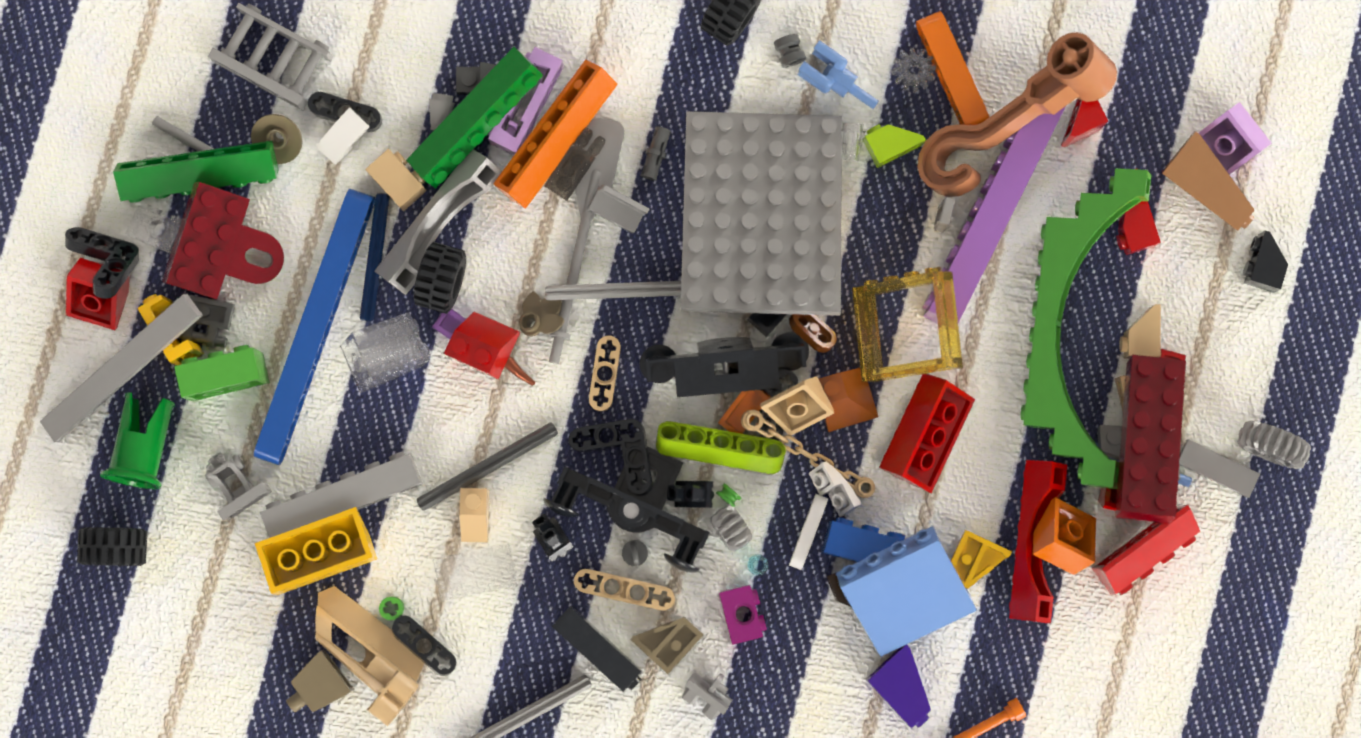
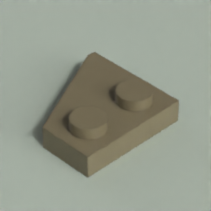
M682 617L635 635L630 640L669 674L704 634L689 620Z

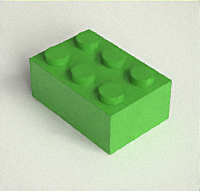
M242 345L233 348L234 352L224 354L223 351H217L207 354V359L198 360L197 357L182 360L181 365L174 366L181 397L197 401L269 384L264 354L255 348H250L249 345Z

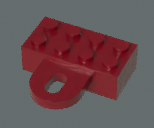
M194 182L161 282L206 297L218 299L225 275L253 284H262L274 279L283 267L284 252L278 240L272 235L242 225L250 199L201 182ZM254 248L268 253L271 257L270 265L263 268L248 263L245 259L246 251Z

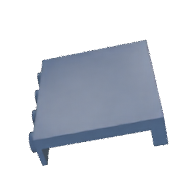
M933 526L920 530L915 535L903 541L895 542L890 547L878 553L870 554L867 558L836 572L841 590L880 657L977 611L968 589L965 588Z

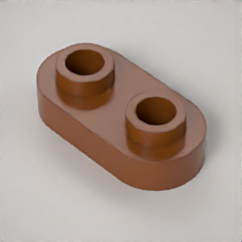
M792 314L790 316L789 325L791 329L814 350L826 353L835 345L837 340L835 332L817 315Z

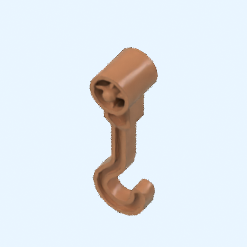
M1073 32L1060 37L1051 46L1047 54V66L1027 80L1026 89L1020 96L978 125L945 126L935 131L925 141L918 158L917 167L920 178L936 193L946 197L961 196L973 190L979 185L981 176L970 165L961 164L951 171L945 170L946 160L952 152L959 149L973 151L988 150L1002 143L1039 115H1054L1076 98L1090 102L1105 97L1112 90L1117 79L1115 63L1086 34Z

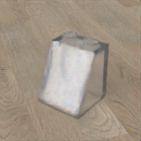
M410 312L356 330L340 345L360 393L423 367L430 360L428 346L425 342H422L419 335V325L411 317Z

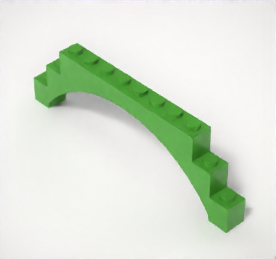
M1115 168V176L1110 177L1109 183L1110 192H1113V194L1081 193L1080 200H1077L1075 204V215L1078 218L1047 217L1046 224H1043L1041 228V239L1044 240L1043 250H1040L1038 254V264L1041 265L1040 275H1037L1035 281L1038 299L1034 301L1032 307L1035 325L1031 327L1029 334L1032 352L1028 353L1026 366L1030 370L1029 379L1024 381L1023 391L1024 394H1027L1026 405H1022L1020 416L1021 420H1024L1023 425L1027 427L1054 430V434H1051L1049 438V449L1052 450L1053 455L1083 459V463H1080L1078 467V479H1081V484L1085 486L1117 489L1119 462L1111 460L1097 446L1075 412L1062 371L1060 353L1061 322L1072 281L1092 246L1107 228L1125 212L1141 201H1149L1151 174L1148 170Z

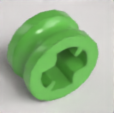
M724 483L722 485L723 489L717 491L716 494L728 505L735 507V501H740L742 498Z
M386 597L380 603L379 612L386 620H396L404 613V604L398 597ZM389 601L392 604H398L399 610H395L397 614L394 616L391 613L385 612V607H388L387 602Z

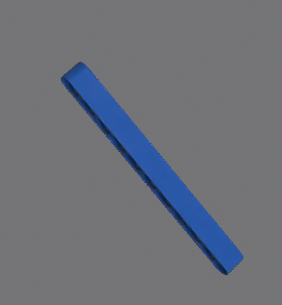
M349 189L345 195L254 450L255 458L276 465H281L284 460L375 204L374 196L353 189Z

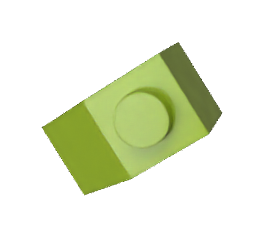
M879 124L866 131L867 135L863 140L877 168L923 146L926 141L924 135L889 124L881 127Z

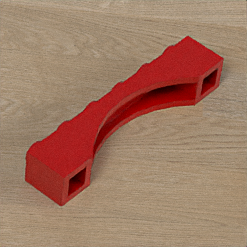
M1026 460L1023 473L1024 483L1021 496L1020 520L1018 523V539L1015 550V567L1012 576V595L1009 603L1010 619L1051 624L1054 597L1047 585L1042 559L1033 555V534L1051 500L1055 497L1059 499L1065 491L1067 464L1052 461Z

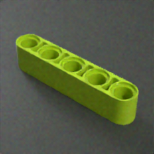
M666 421L659 425L655 444L657 451L665 456L767 474H775L781 470L786 452L784 444L775 439Z

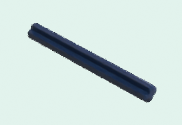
M377 193L375 197L360 310V320L373 321L380 277L375 270L382 261L390 196L385 193Z

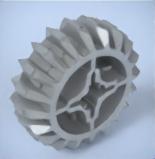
M1248 421L1244 423L1243 428L1240 429L1237 444L1243 450L1274 464L1300 469L1304 467L1310 456L1311 446L1306 440L1274 425L1271 426L1258 421Z

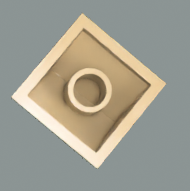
M817 376L804 380L760 403V407L790 436L834 414V409Z

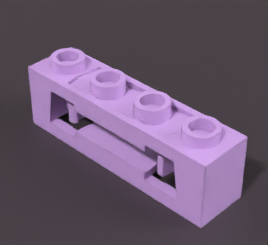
M534 47L532 53L527 52L525 56L543 74V77L537 82L539 85L521 119V128L513 119L525 95L502 118L501 122L487 134L489 135L488 140L491 145L512 155L516 154L530 135L564 67L563 60L537 47Z

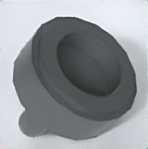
M632 540L624 545L622 557L628 565L639 566L646 561L648 550L643 542Z

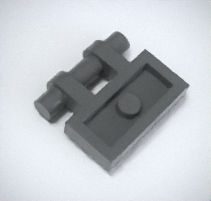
M189 295L203 316L178 338L183 339V342L190 340L206 344V347L215 348L216 346L225 348L228 339L218 336L219 328L230 330L235 305ZM196 324L209 326L208 333L195 331Z

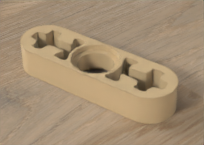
M613 336L602 337L598 341L589 403L594 410L599 412L608 410L613 403L621 352L620 343ZM608 341H612V345L616 347V351H611L610 360L615 359V364L607 361L599 362L600 357L605 359L606 352L601 347L602 345H607ZM603 366L611 368L613 372L611 379L608 381H602L597 376L598 370ZM595 383L602 386L611 385L610 390L605 388L604 397L608 398V403H603L602 407H599L598 403L593 401L594 396L597 397L600 393V387L595 388Z

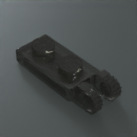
M589 128L584 129L576 141L572 142L545 183L547 189L568 201L596 159L595 156L601 152L606 141L603 137L597 136L588 150L585 151L583 148L587 146L593 135L592 130Z

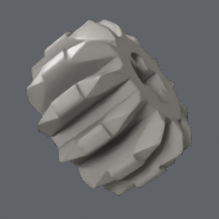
M729 505L721 508L710 517L716 534L730 551L734 552L742 549L752 540L750 529L734 507Z

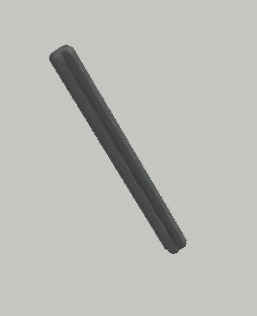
M552 422L544 425L418 497L417 503L423 511L431 508L460 491V488L471 485L555 437L558 434L556 427Z

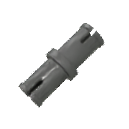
M655 126L650 148H647L645 152L647 157L641 177L657 181L662 160L666 158L665 149L671 134L669 129Z

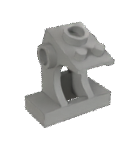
M229 451L224 454L220 452L208 460L209 464L206 466L205 477L213 488L217 485L219 486L228 502V505L217 511L224 521L231 520L273 492L265 482H261L253 487L242 470L245 465L237 454L232 456ZM235 473L243 486L231 492L224 480Z

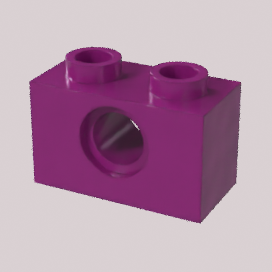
M746 585L719 592L732 645L762 638V631L767 630L764 616H758L755 606L760 604L757 589L751 590V586ZM741 606H746L751 611L750 619L745 622L739 621L736 617V611Z

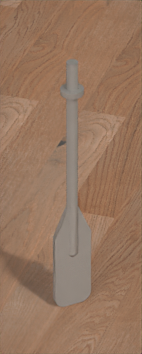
M595 118L588 126L575 183V193L581 221L566 285H577L590 224L596 216L587 208L598 186L606 185L610 188L613 186L625 132L623 125L615 120ZM562 300L559 316L565 322L560 329L549 334V336L554 337L549 358L550 363L559 364L564 340H570L571 334L566 333L573 300Z

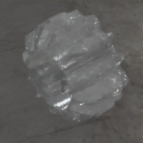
M910 48L909 55L905 51H901V59H894L893 64L896 68L892 69V75L898 76L895 80L896 84L905 83L903 86L904 91H907L909 85L912 86L914 93L918 92L919 85L921 88L927 89V81L933 82L935 78L932 72L936 70V65L929 64L933 57L928 56L924 58V49H921L919 54H916L915 48ZM911 66H913V69L915 66L919 68L917 75H915V71L913 74L909 72Z

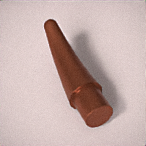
M509 356L505 368L522 381L532 386L535 385V381L521 369L513 357Z

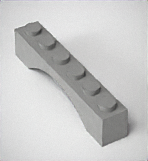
M472 150L443 183L379 264L375 272L406 295L415 284L418 269L426 249L432 242H435L443 228L462 208L488 192L502 171L487 157Z

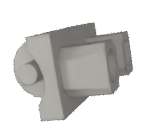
M694 671L685 684L686 689L682 695V698L692 705L699 697L706 701L707 704L702 712L710 720H714L720 713L724 715L733 701L725 694L728 688L721 683L725 677L721 673L715 679L709 673L703 678Z

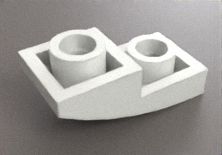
M349 107L316 147L336 165L354 147L353 144L370 126Z
M827 461L809 472L819 495H829L839 517L849 514L861 505L860 500L849 483Z

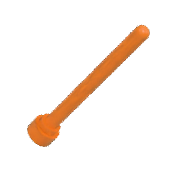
M1014 698L1007 702V706L1003 707V711L952 738H976L1009 719L1010 721L1015 719L1019 721L1027 716L1018 699Z

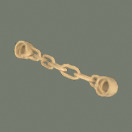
M748 410L743 413L741 424L746 430L757 431L765 437L774 436L783 444L788 443L789 439L799 445V447L796 446L795 450L784 444L786 450L790 453L806 456L815 468L819 466L815 463L818 461L817 457L827 461L834 467L833 461L822 454L815 453L812 455L805 451L803 444L790 435L782 436L777 433L776 427L765 420L759 411ZM752 415L757 417V424L754 426L749 423V418ZM763 423L772 428L767 430L768 433L760 429ZM836 469L845 480L850 478L848 475L856 478L853 484L849 483L857 497L869 498L873 495L875 484L870 478L860 477L851 471L842 472ZM863 483H867L869 486L868 491L865 493L861 490Z

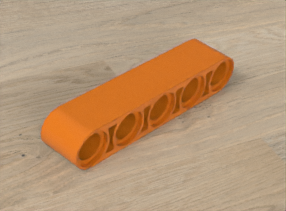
M936 12L916 21L919 36L959 124L978 125L987 120L990 116L942 12Z

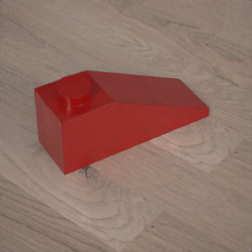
M1141 201L1120 217L1119 235L1116 238L1120 250H1124L1125 256L1156 247L1161 243L1148 201Z

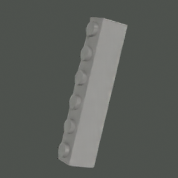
M404 451L389 456L390 461L380 465L379 461L364 466L365 471L355 474V471H351L339 476L340 481L333 484L330 483V480L315 485V491L306 494L305 490L290 495L291 500L281 503L280 500L265 505L266 510L261 511L260 515L269 538L357 507V510L423 485L413 456L410 454L405 455Z

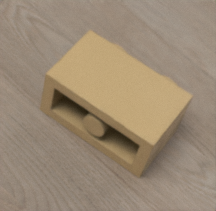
M387 149L365 170L404 212L426 192L422 185L425 180L415 170L411 173L405 167L408 162L398 151L393 154Z

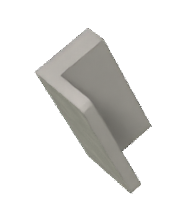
M606 185L598 186L587 210L632 234L635 233L643 215L647 214L650 210L646 206Z

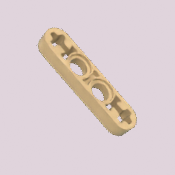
M582 569L574 577L575 587L587 594L657 610H668L675 602L674 592L665 586L591 569ZM585 573H589L590 579L598 581V575L603 576L600 583V592L594 591L596 586L591 584L587 586V589L582 588V583L578 582L579 577H584ZM615 579L619 583V590L616 594H608L605 591L604 584L607 580ZM634 585H641L645 589L643 599L634 600L630 596V589ZM649 587L655 588L653 594L661 595L662 591H667V596L671 598L670 603L666 602L664 606H660L659 600L651 599L652 604L646 603L649 597Z

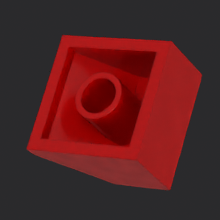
M80 257L67 274L66 316L116 330L129 294L130 275L114 297L99 298L93 293V278L103 264ZM112 268V269H110V271H114V272H120V271H122V270L117 269V268Z
M473 312L454 330L444 354L457 362L499 380L521 332Z

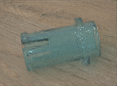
M762 555L752 556L747 563L748 570L754 575L764 574L768 569L767 559ZM756 560L762 561V569L756 570L753 563Z

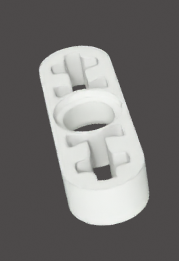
M815 494L789 566L802 570L828 498Z

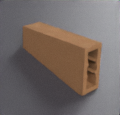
M1194 131L1161 173L1237 231L1241 227L1246 229L1254 219L1252 215L1255 211L1201 135Z

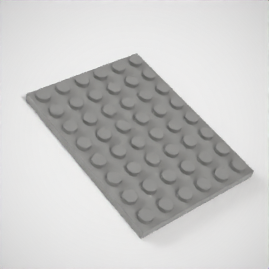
M686 111L681 311L840 316L842 116Z

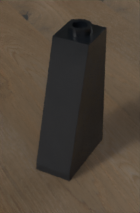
M570 606L551 626L623 692L627 687L632 691L642 680L638 676L642 670L574 606Z

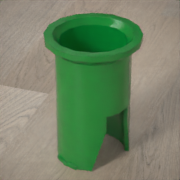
M131 392L125 393V402L109 468L101 471L100 477L137 488L161 489L162 483L158 481L157 474L175 403L162 398L148 422L146 433L144 434L139 433V400L133 398Z

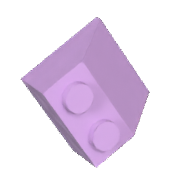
M1240 102L1199 132L1229 175L1271 144L1270 140Z

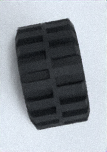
M712 0L702 18L701 29L726 46H729L744 31L759 7L761 0Z
M437 242L430 244L423 255L415 281V305L445 314L453 308L465 274L466 253L464 250Z
M83 527L78 530V563L82 565L141 566L146 564V530L142 528Z

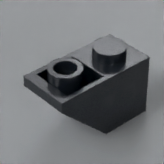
M1265 230L1252 240L1250 251H1253L1251 261L1248 260L1243 270V275L1246 276L1244 284L1275 293L1282 288L1288 263L1271 232Z

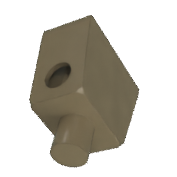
M322 650L291 681L297 692L290 696L286 702L295 713L306 704L312 712H315L352 693L355 689L327 651Z

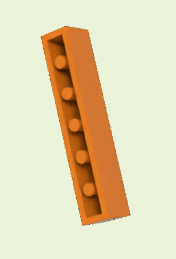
M585 59L493 185L510 200L526 209L618 85L602 67Z

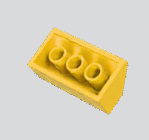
M357 507L255 543L270 592L274 595L289 592L377 560L370 535Z

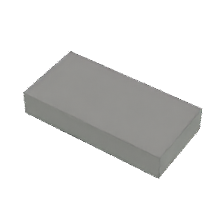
M946 197L939 205L933 228L934 231L943 233L949 226L955 199Z

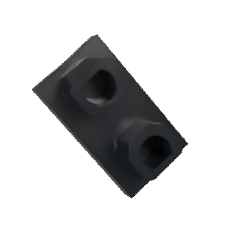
M676 481L675 485H668L667 500L674 501V507L712 508V499L714 498V492L712 491L713 481Z
M542 514L533 520L532 524L536 529L532 532L551 562L555 561L558 557L566 556L568 551L574 547L555 517L549 520L546 514Z

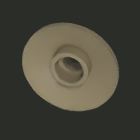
M265 115L252 128V143L273 141L277 164L291 162L301 151V132L292 120L283 115ZM276 132L281 134L283 139H279L276 136Z

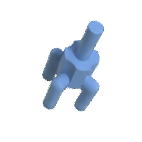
M819 40L812 54L828 66L821 73L804 61L797 75L822 93H828L830 90H833L844 98L849 92L874 109L879 100L854 84L858 76L845 68L847 59Z

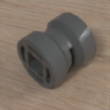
M790 34L774 42L776 51L780 52L781 55L780 63L782 68L792 67L806 60L804 51L800 50L799 47L800 39L798 34Z

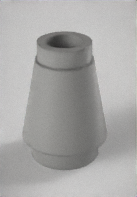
M433 93L432 99H429L430 130H435L453 111L455 105L453 103V96Z

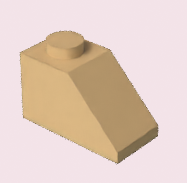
M1161 304L1151 306L1124 332V336L1120 337L1119 348L1120 352H1124V359H1130L1132 354L1161 357Z
M460 488L459 516L461 542H488L489 489Z

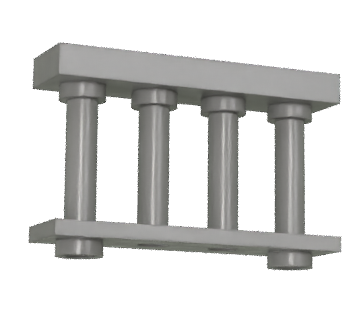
M238 3L236 8L244 15L227 47L225 49L222 48L221 52L212 48L208 57L213 63L303 111L308 102L302 96L304 93L302 90L321 57L330 62L332 61L333 56L328 51L329 47L318 40H315L313 43L261 15L262 11L249 3L247 7ZM253 21H256L267 28L249 60L241 63L235 60V52ZM278 33L289 39L271 73H267L265 76L257 72L259 69L257 65L275 34ZM298 45L312 53L294 84L287 88L280 84L281 80L279 78Z

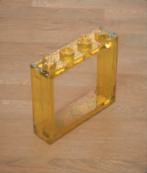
M941 267L926 268L923 274H920L919 271L904 273V278L887 276L883 277V282L878 283V280H868L864 282V286L852 288L862 382H880L963 368L952 272L941 271ZM933 284L941 358L883 368L875 295Z

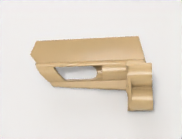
M333 586L318 592L315 619L316 640L378 695L366 710L386 726H389L419 687V684L416 682L424 663L394 637L389 627L337 587ZM332 623L364 646L366 654L362 662L356 661L332 642Z

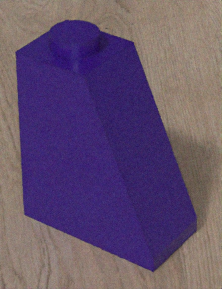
M906 644L898 648L865 680L910 728H913L915 725L919 728L929 719L927 714L931 711L911 649Z

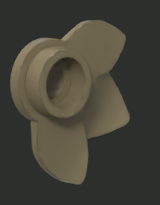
M531 292L522 305L523 314L519 319L522 333L527 336H536L540 332L551 334L560 329L565 322L558 315L561 310L562 300H546V298L541 300L536 292Z

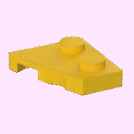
M964 530L951 558V562L965 588L969 589L980 578L993 570L995 566L1008 558L1012 551L968 530Z

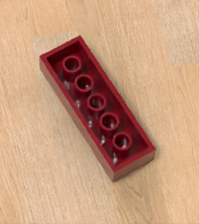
M1132 354L1126 363L1115 517L1166 524L1171 523L1176 518L1186 360Z

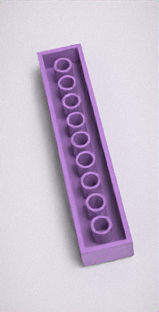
M1065 107L1054 115H1039L1004 141L1002 147L1006 148V151H1001L999 156H997L991 168L995 173L994 175L990 174L986 178L979 192L983 194V197H978L977 201L974 202L968 214L972 219L971 221L967 220L965 225L962 226L956 238L960 240L959 245L955 244L951 248L945 260L949 265L947 268L943 267L942 271L939 272L933 284L937 286L935 292L931 291L922 306L926 310L923 317L949 330L958 325Z

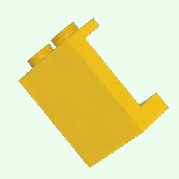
M153 294L142 301L143 305L137 309L146 324L149 325L174 302L163 295L157 296ZM175 339L163 350L168 361L175 365H181V361L184 359L198 358L204 354L200 345L190 340L180 343L178 339Z

